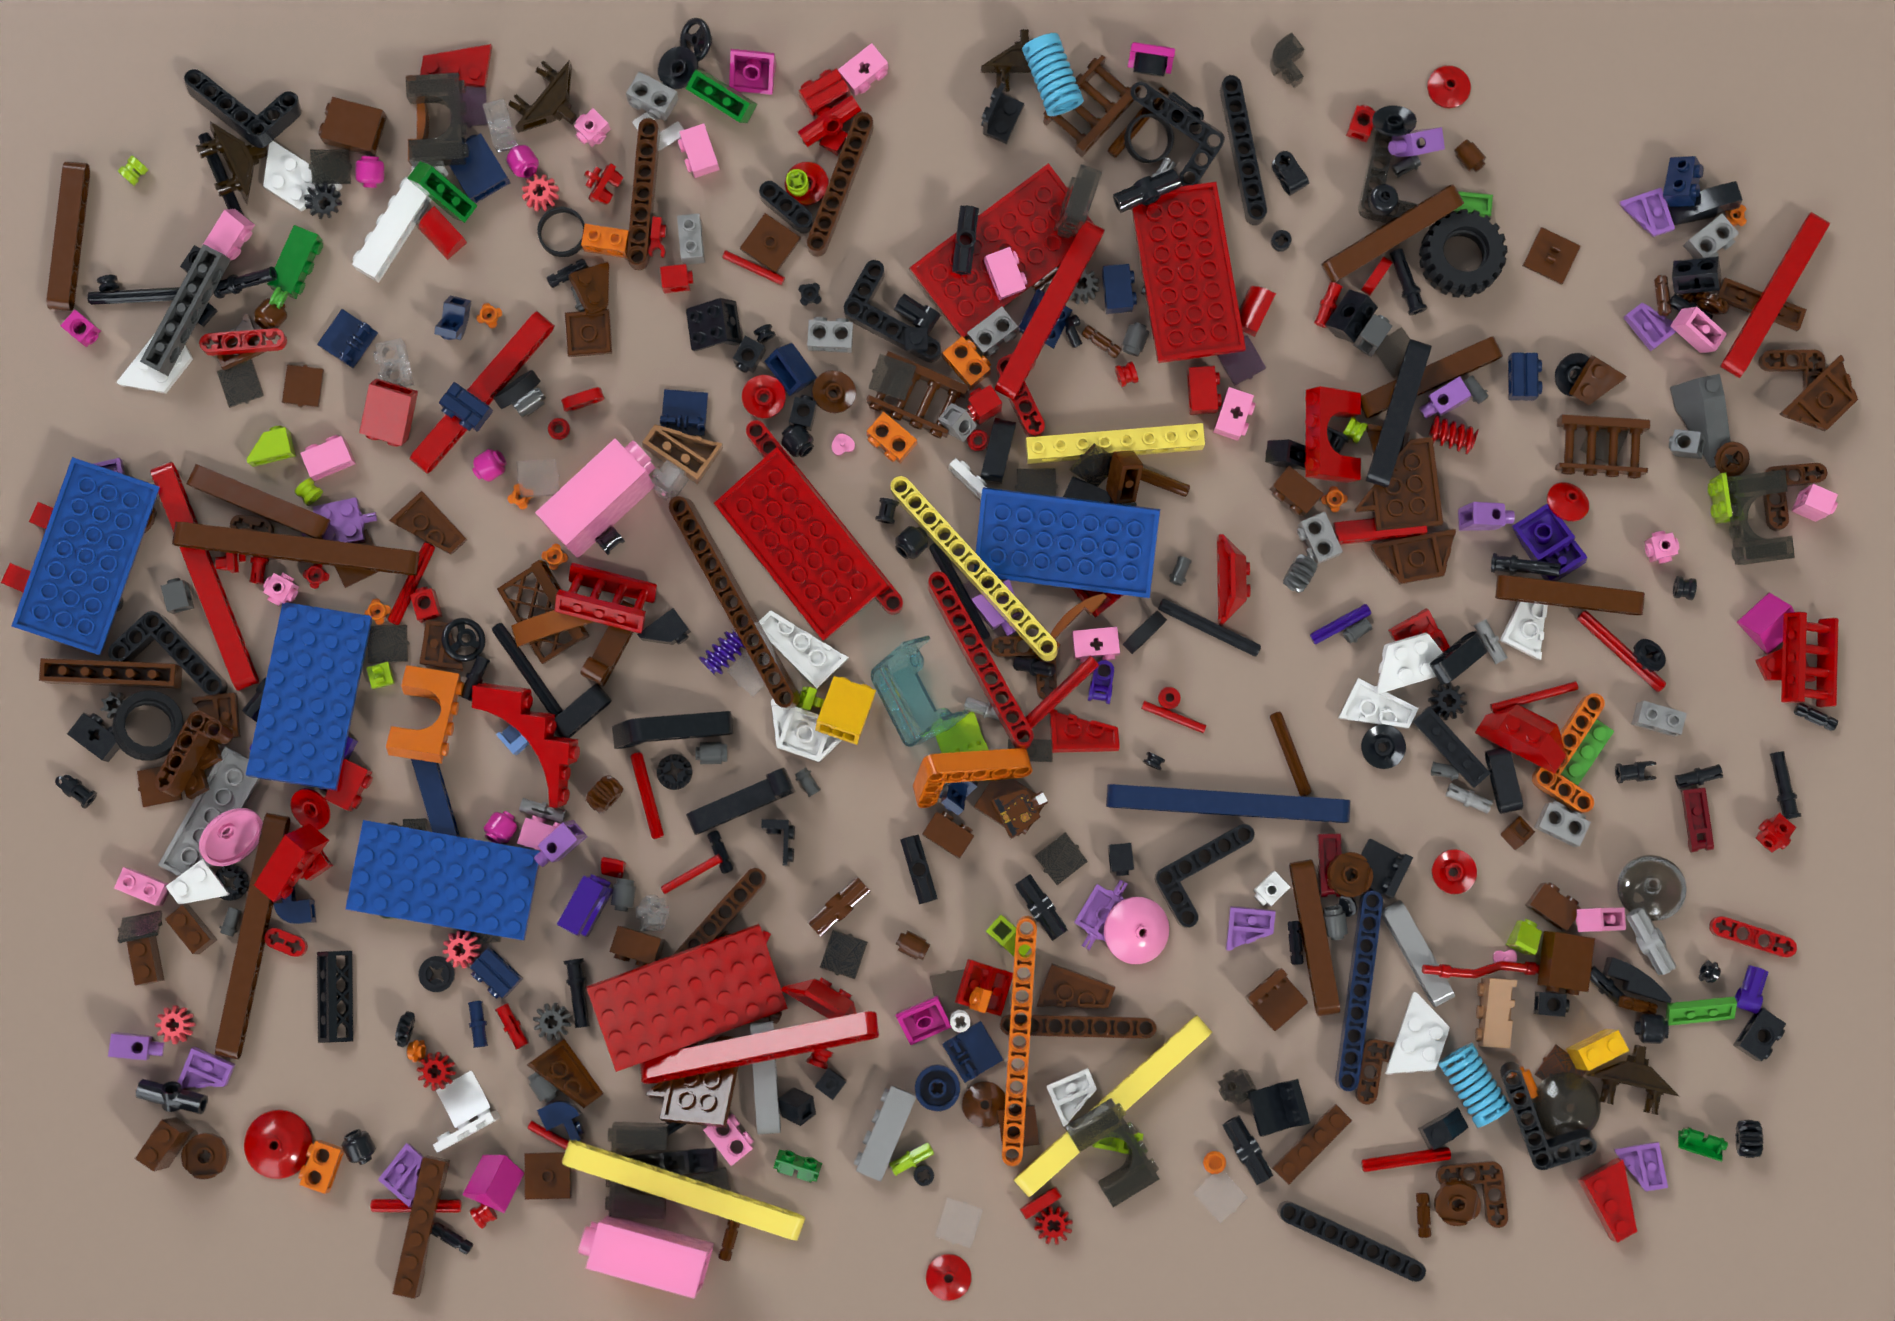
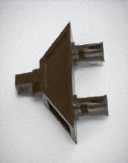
M1021 29L1020 41H1015V45L981 66V73H996V88H999L1001 82H1004L1005 93L1010 91L1009 73H1031V69L1028 66L1029 62L1026 61L1022 47L1029 42V29Z
M570 60L559 72L546 64L545 61L541 62L546 71L537 67L536 73L548 80L550 84L533 105H529L517 94L514 95V98L520 105L510 100L508 106L523 116L515 126L518 133L556 120L560 121L562 118L572 125L577 120L576 114L570 110L572 105L569 103L572 73Z
M210 121V130L214 139L196 145L197 152H200L201 159L217 152L222 153L232 173V178L214 183L219 197L238 190L241 192L246 204H248L254 165L259 163V159L267 156L266 147H252L251 144L246 145L245 142Z
M1641 1045L1634 1046L1633 1054L1628 1055L1626 1061H1621L1587 1075L1600 1078L1603 1081L1599 1102L1605 1103L1607 1098V1104L1614 1105L1616 1087L1619 1083L1646 1089L1647 1098L1643 1112L1650 1113L1652 1107L1651 1114L1658 1115L1661 1095H1664V1093L1673 1096L1679 1095L1651 1066H1648L1649 1059H1645L1647 1047Z

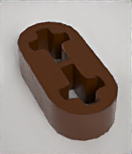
M236 515L230 521V528L239 529L236 524L241 523L243 520L245 524L250 525L249 528L242 527L241 529L258 531L254 529L255 526L262 527L265 524V527L268 528L267 533H274L273 525L262 518Z

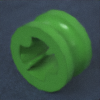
M278 286L272 294L269 304H276L277 308L280 309L285 303L289 292H283L281 287Z

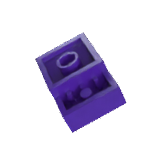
M1548 503L1512 526L1531 560L1561 563L1560 576L1541 575L1544 580L1558 581L1587 561L1588 557L1575 541L1574 534L1564 521L1550 510Z

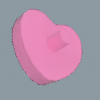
M838 434L832 442V451L837 456L845 452H852L855 449L853 439L846 434Z
M1514 950L1496 951L1493 954L1494 963L1498 961L1517 962V953Z

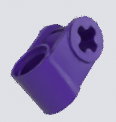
M1102 660L1098 662L1099 666H1108L1110 673L1108 676L1102 677L1098 673V667L1093 671L1088 701L1094 699L1106 701V704H1110L1114 666L1111 662Z

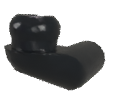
M1077 315L1068 316L1065 320L1066 335L1073 348L1082 344L1075 328L1081 324Z

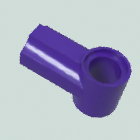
M1748 965L1742 987L1735 994L1737 1008L1754 1014L1759 1012L1763 1003L1762 992L1769 973L1768 971Z

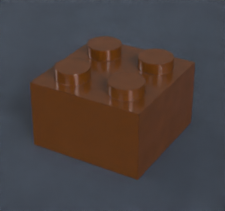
M617 926L609 952L615 953L614 958L629 962L631 958L636 960L635 965L644 966L660 959L665 939L623 926Z

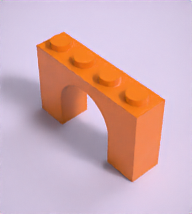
M406 665L401 684L404 695L429 698L439 704L441 712L436 722L425 729L414 730L391 726L386 743L388 755L442 764L443 757L447 756L449 752L448 736H452L454 731V722L452 720L453 716L458 714L459 702H457L458 695H462L464 686L459 673Z

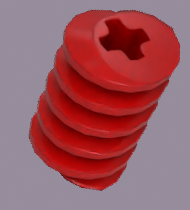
M1436 415L1432 422L1429 436L1433 437V444L1437 439H1440V446H1443L1447 441L1448 449H1451L1456 444L1457 452L1465 447V454L1468 455L1475 444L1479 429L1473 434L1472 426H1469L1465 431L1464 424L1461 423L1456 428V421H1452L1448 425L1447 418L1439 422V416Z

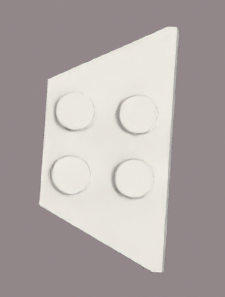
M272 141L269 144L263 186L302 212L306 209L304 204L307 201L304 200V195L309 194L307 188L315 189L314 176L316 177L324 173H320L319 170L317 172L316 168L315 173L312 165ZM321 179V183L318 180L319 186H322L324 180ZM328 182V187L334 184L337 191L341 190L342 185L340 183Z
M151 338L117 383L124 387L129 386L166 394L193 358L185 345L169 376H166L140 362L152 340Z
M1422 633L1384 645L1383 660L1378 670V673H1380L1378 685L1374 688L1376 694L1436 677L1430 667V663L1443 652L1429 634Z
M774 699L771 700L776 746L778 749L820 762L842 741L841 739L815 731L818 714L798 707L781 708L775 703Z
M1413 992L1385 1071L1387 1075L1403 1072L1414 1073L1416 1071L1427 1072L1434 1071L1437 1068L1450 1027L1416 992Z

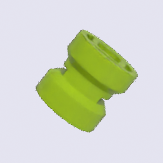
M131 155L127 160V164L121 166L117 172L135 186L139 181L138 178L141 175H145L149 169Z
M793 169L787 174L786 184L789 193L794 196L804 195L809 188L806 173L800 169Z

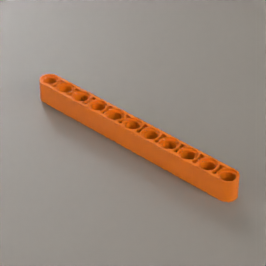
M1030 916L1019 918L1016 924L1002 1159L1009 1166L1018 1165L1023 1157L1037 935L1036 921ZM1023 922H1030L1033 925V929L1029 933L1021 931L1020 925ZM1025 944L1029 945L1032 949L1031 953L1022 955L1019 952V947ZM1021 967L1029 969L1030 975L1026 978H1021L1018 976L1017 971ZM1020 990H1025L1029 996L1026 1000L1021 1001L1017 999L1016 993ZM1024 1013L1027 1016V1020L1024 1023H1018L1014 1019L1015 1015ZM1023 1036L1026 1042L1018 1046L1013 1042L1014 1037ZM1016 1058L1024 1061V1065L1021 1068H1015L1011 1063ZM1014 1081H1020L1023 1087L1021 1090L1015 1091L1011 1089L1010 1084ZM1016 1103L1022 1109L1018 1113H1012L1009 1110V1106ZM1011 1126H1016L1019 1128L1020 1133L1012 1136L1008 1134L1007 1130ZM1009 1149H1015L1019 1154L1015 1158H1009L1006 1152Z

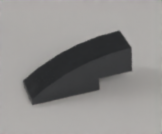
M1734 181L1700 191L1699 197H1696L1695 206H1668L1675 226L1713 218L1719 212L1738 209L1743 199L1738 184Z
M1607 957L1603 974L1624 981L1621 990L1663 1003H1671L1672 998L1650 976L1627 962L1614 957Z

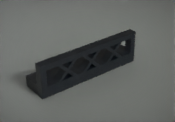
M1431 707L1425 708L1412 721L1472 788H1475L1491 774Z
M352 951L317 952L318 1043L353 1042ZM336 956H345V966L341 970L336 965ZM340 978L345 981V989L342 992L337 989V981ZM341 1000L346 1005V1011L342 1015L337 1011V1004ZM342 1023L346 1027V1037L337 1038V1028Z

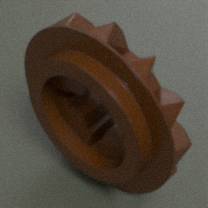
M1699 292L1694 298L1701 309L1712 314H1726L1730 308L1727 301L1709 292Z
M1734 441L1724 443L1723 446L1717 449L1716 456H1714L1715 467L1720 473H1726L1728 477L1742 474L1747 469L1750 461L1747 448L1743 444ZM1735 453L1734 459L1738 464L1730 462L1727 465L1728 459L1725 455H1733Z

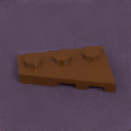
M422 491L389 520L391 523L450 555L467 541L463 534Z
M1052 963L1036 1007L1057 1006L1108 1009L1116 987Z
M565 1039L527 1064L532 1070L583 1108L604 1094Z

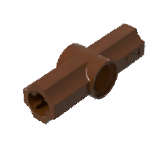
M857 877L841 893L838 892L824 905L825 907L808 922L809 925L821 937L836 922L844 919L870 890Z

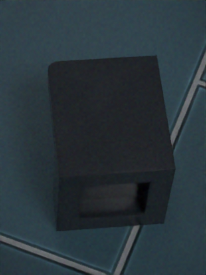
M792 1088L778 1098L781 1116L799 1126L816 1115L813 1096L806 1092Z

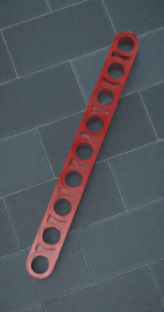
M1810 212L1723 360L1720 366L1722 369L1738 378H1741L1827 231L1830 222L1813 212Z
M1087 220L1083 222L995 386V391L1015 400L1097 248L1105 229Z
M538 311L533 313L467 391L489 406L494 400L493 397L510 382L548 338L555 325ZM445 415L413 451L410 460L426 474L430 473L467 431L459 424L461 420L456 416H453L451 419Z
M933 572L929 577L927 587L931 597L1015 748H1029L1034 737L1030 725L948 577L943 572ZM940 580L944 586L936 588L932 585V582ZM951 599L954 605L946 607L943 604V600ZM961 618L965 624L963 626H956L953 620ZM971 637L975 640V644L967 645L964 643V639ZM982 656L985 658L986 663L979 665L974 661V658ZM992 675L996 678L997 682L989 684L985 681V677ZM997 695H1004L1007 698V702L999 703L995 697ZM1014 714L1017 716L1018 721L1010 723L1006 716ZM1024 733L1028 736L1029 740L1027 742H1020L1017 739V735Z

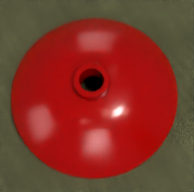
M287 1110L269 1111L257 1117L249 1126L244 1139L245 1156L250 1166L259 1174L272 1179L287 1178L299 1172L303 1165L307 1164L309 1159L307 1151L313 1143V1137L309 1126L299 1115ZM273 1141L278 1143L276 1150L271 1146Z

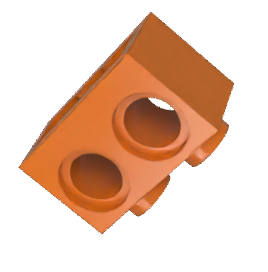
M585 224L581 246L584 252L627 258L629 231Z
M962 336L942 352V358L965 385L969 386V389L972 390L991 374V363L984 355L979 356L975 351L977 347L970 339L966 340ZM963 349L967 352V355L964 358H958L955 352ZM972 366H979L982 371L974 375L969 369Z
M884 411L866 431L869 437L867 439L868 442L875 448L880 446L885 450L884 455L892 462L896 460L901 463L917 445V439ZM881 427L886 428L888 434L884 437H879L876 434L877 429ZM898 441L903 442L905 448L902 451H896L893 449V444Z
M317 1140L314 1144L312 1143L307 1151V1157H309L307 1165H303L299 1173V1178L301 1179L299 1185L323 1194L329 1193L344 1155L342 1147L322 1140ZM322 1149H326L329 1152V1159L327 1161H323L320 1158V1151ZM314 1171H318L321 1174V1181L319 1183H315L312 1180V1173Z

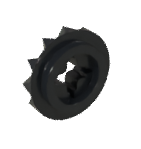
M1642 639L1633 647V656L1637 658L1636 663L1642 665V669L1647 668L1651 673L1653 671L1658 672L1665 666V654L1662 648L1654 641ZM1646 655H1653L1651 658L1646 657Z
M670 754L663 758L657 766V778L667 789H682L692 778V766L681 755ZM672 763L676 769H684L677 774V781L673 775H665V773L671 771Z
M228 865L217 870L216 876L224 886L227 883L225 877L229 879L236 877L233 881L236 890L232 887H227L226 889L230 894L220 898L233 901L241 898L246 893L249 879L241 867Z
M433 956L421 964L418 973L419 981L428 991L442 992L448 989L455 980V969L451 962L446 961V958ZM430 967L435 970H440L444 967L441 973L444 981L438 978L431 980L434 973Z
M406 1011L399 1020L395 1034V1041H397L398 1047H405L410 1041L415 1022L413 1012Z

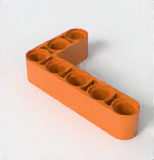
M1592 693L1581 699L1560 731L1566 758L1556 774L1538 766L1532 775V782L1538 789L1570 810L1580 813L1590 811L1594 806V799L1588 792L1562 776L1561 773L1605 706L1603 697L1597 693ZM1589 699L1596 701L1597 707L1595 710L1589 708ZM1577 717H1581L1584 720L1585 725L1583 728H1579L1576 725ZM1566 735L1570 736L1573 740L1571 747L1566 746L1564 743ZM1541 772L1548 775L1549 781L1547 784L1540 781ZM1561 784L1567 788L1566 796L1559 794L1558 788ZM1579 797L1584 798L1586 801L1584 809H1581L1577 804Z
M1024 748L930 754L922 760L913 783L916 802L920 808H929L935 805L944 783L1023 778L1032 773V766L1028 752Z

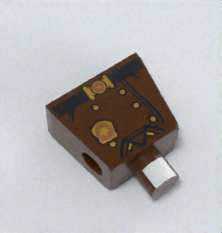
M1023 789L991 800V803L1010 839H1013L1041 817L1037 809L1046 805L1048 801L1042 791L1030 797L1027 789Z

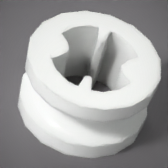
M957 1010L951 1014L950 1025L954 1031L964 1032L969 1028L970 1017L966 1011ZM960 1016H963L965 1024L957 1026L956 1017L960 1019Z

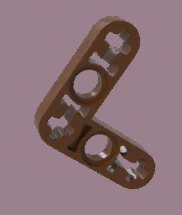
M1769 350L1760 356L1758 362L1761 369L1767 372L1803 371V390L1810 384V377H1817L1826 369L1825 356L1819 350ZM1788 355L1796 357V366L1788 365L1786 361ZM1769 356L1771 360H1778L1779 358H1781L1780 362H1774L1773 364H1771V366L1769 362H1765V359H1767ZM1813 356L1814 359L1818 360L1814 367L1813 362H1809V359Z
M1807 463L1772 466L1763 471L1761 474L1766 524L1769 529L1779 531L1784 529L1789 523L1785 487L1812 485L1822 482L1826 479L1828 473L1827 468L1823 464ZM1815 468L1817 472L1821 473V475L1818 476L1817 479L1815 475H1808L1807 477H1805L1806 473L1814 471ZM1793 469L1799 472L1800 478L1798 481H1793L1789 478L1790 470ZM1771 472L1773 475H1777V479L1774 482L1767 477ZM1773 483L1774 487L1779 486V488H1774L1771 490L1768 489V487L1770 488L1771 486H1773ZM1771 493H1776L1780 496L1779 504L1775 505L1770 502L1769 497ZM1781 507V510L1777 512V517L1782 519V522L1778 526L1777 522H1773V518L1776 517V510L1771 512V509Z
M1020 636L997 637L991 644V651L997 657H1036L1041 661V658L1032 652L1031 647L1024 653L1018 651L1017 643L1023 640ZM1010 640H1014L1013 649L1015 653H1010L1011 648H1006L1003 653H999V649L994 647L998 645L999 641H1003V645H1010ZM1056 657L1046 662L1053 663L1056 666ZM1057 671L1051 676L1053 681L1049 680V688H1053V691L1057 688ZM1037 674V695L1044 700L1047 696L1040 689L1044 688L1045 680L1040 681V677L1050 678V676Z
M1369 1039L1364 1043L1359 1083L1355 1092L1356 1098L1360 1103L1370 1105L1376 1101L1383 1061L1389 1062V1052L1394 1047V1042ZM1376 1043L1375 1046L1377 1048L1384 1049V1044H1387L1385 1059L1382 1058L1383 1053L1375 1052L1374 1056H1371L1368 1046ZM1368 1065H1372L1376 1069V1074L1373 1078H1367L1364 1075V1068ZM1362 1080L1375 1082L1374 1086L1369 1085L1368 1090L1372 1093V1097H1368L1367 1101H1364V1097L1361 1096V1091H1365L1367 1085L1362 1084Z
M1494 1161L1443 1165L1437 1169L1436 1179L1440 1184L1446 1182L1445 1179L1441 1178V1174H1445L1446 1169L1449 1173H1457L1456 1168H1459L1458 1176L1460 1181L1469 1184L1482 1183L1487 1223L1494 1228H1502L1507 1224L1508 1211L1504 1175L1500 1164ZM1491 1165L1497 1169V1173H1494L1493 1178L1489 1174H1481L1483 1179H1480L1478 1166H1481V1170H1489ZM1467 1167H1472L1475 1170V1177L1472 1180H1466L1463 1176V1172ZM1450 1177L1448 1180L1449 1182L1457 1181L1458 1177ZM1492 1188H1497L1500 1191V1197L1496 1201L1490 1200L1488 1196ZM1490 1204H1502L1501 1208L1497 1207L1498 1214L1502 1215V1219H1499L1497 1224L1496 1221L1491 1219V1216L1495 1215V1208H1490Z

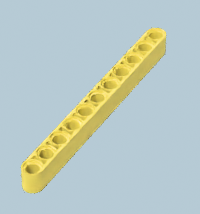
M898 476L891 481V491L896 501L925 530L927 535L1042 660L1051 661L1055 659L1058 653L1057 643L1047 630L906 477ZM901 485L906 486L907 489L904 492L896 491L897 487ZM914 501L921 502L918 508L910 507ZM934 517L936 520L932 524H926L925 519ZM942 533L950 534V537L946 540L939 538ZM958 548L965 550L961 556H956L953 553ZM976 564L979 566V569L976 572H970L968 567ZM987 580L994 582V585L990 588L982 586ZM1001 596L1009 598V601L1005 604L997 602ZM1020 612L1024 616L1020 620H1014L1012 615ZM1031 628L1039 631L1033 637L1028 636L1026 633ZM1047 644L1053 646V650L1049 653L1043 652L1041 648Z
M1198 1015L1194 1016L1014 1179L1015 1183L1028 1197L1036 1193L1212 1033L1209 1027Z
M569 1140L562 1159V1163L568 1167L787 1239L798 1240L805 1221V1217L798 1213L580 1141Z

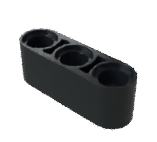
M765 181L761 184L759 189L761 201L798 232L807 233L811 230L813 218L807 208L775 182ZM767 190L775 191V195L772 197H766L764 193ZM789 203L792 205V208L788 211H783L781 206ZM800 217L809 219L808 223L804 225L799 224L797 221Z
M1000 418L994 419L981 472L982 479L1002 484L1016 422Z
M1472 631L1464 635L1430 663V667L1441 685L1447 684L1484 656L1488 650L1478 632Z
M598 684L590 687L555 717L557 725L556 736L571 738L611 703V698Z
M1503 747L1485 751L1486 764L1491 773L1489 777L1498 812L1503 814L1522 810L1523 800L1511 751Z

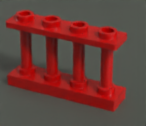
M571 563L569 582L572 584L568 591L558 590L555 612L641 634L644 629L646 611H643L642 608L645 602L654 603L657 584ZM581 585L593 588L590 597L577 594ZM602 591L615 594L612 602L599 599ZM624 596L637 599L633 608L620 605Z
M1805 612L1783 614L1781 702H1805V697L1816 699L1817 707H1835L1837 705L1838 618L1819 619L1818 623L1807 622V613ZM1807 631L1818 632V646L1806 644ZM1806 653L1817 654V668L1806 666ZM1805 675L1817 677V690L1805 688Z

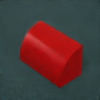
M435 206L419 222L418 229L447 260L467 244L464 237Z
M1251 286L1239 308L1243 332L1253 337L1256 336L1276 293L1258 286Z

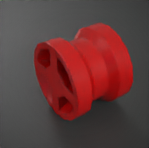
M1132 361L1128 362L1125 366H1115L1116 376L1121 387H1125L1130 382H1139L1137 371Z
M826 1049L813 1051L811 1056L807 1057L806 1062L827 1070L829 1066L827 1062L832 1057L833 1052Z
M484 1204L469 1210L473 1220L481 1229L486 1227L487 1222L498 1218L494 1209Z

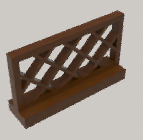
M536 561L531 564L530 568L497 588L517 623L526 620V618H522L518 614L520 604L531 606L528 619L533 617L535 607L545 609V613L555 610L556 594L559 589H562L545 561ZM531 573L537 579L535 588L524 586L526 576ZM511 586L519 587L517 600L510 599L505 590ZM523 588L534 591L531 603L521 601ZM538 592L547 595L546 607L535 605ZM585 627L566 630L572 637V640L566 644L558 642L560 633L555 634L554 641L542 638L539 639L538 644L533 642L530 645L540 662L545 664L579 641L590 637ZM542 641L553 644L551 653L546 657L541 652Z

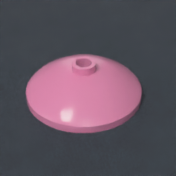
M247 808L231 809L216 816L206 826L199 841L201 856L207 863L214 866H228L241 861L259 843L263 824L261 818L256 812Z
M1130 897L1117 903L1109 912L1104 925V938L1108 949L1116 958L1129 964H1143L1156 958L1163 951L1169 937V922L1164 910L1156 902L1144 897ZM1141 929H1144L1145 931L1143 936H1139V931Z

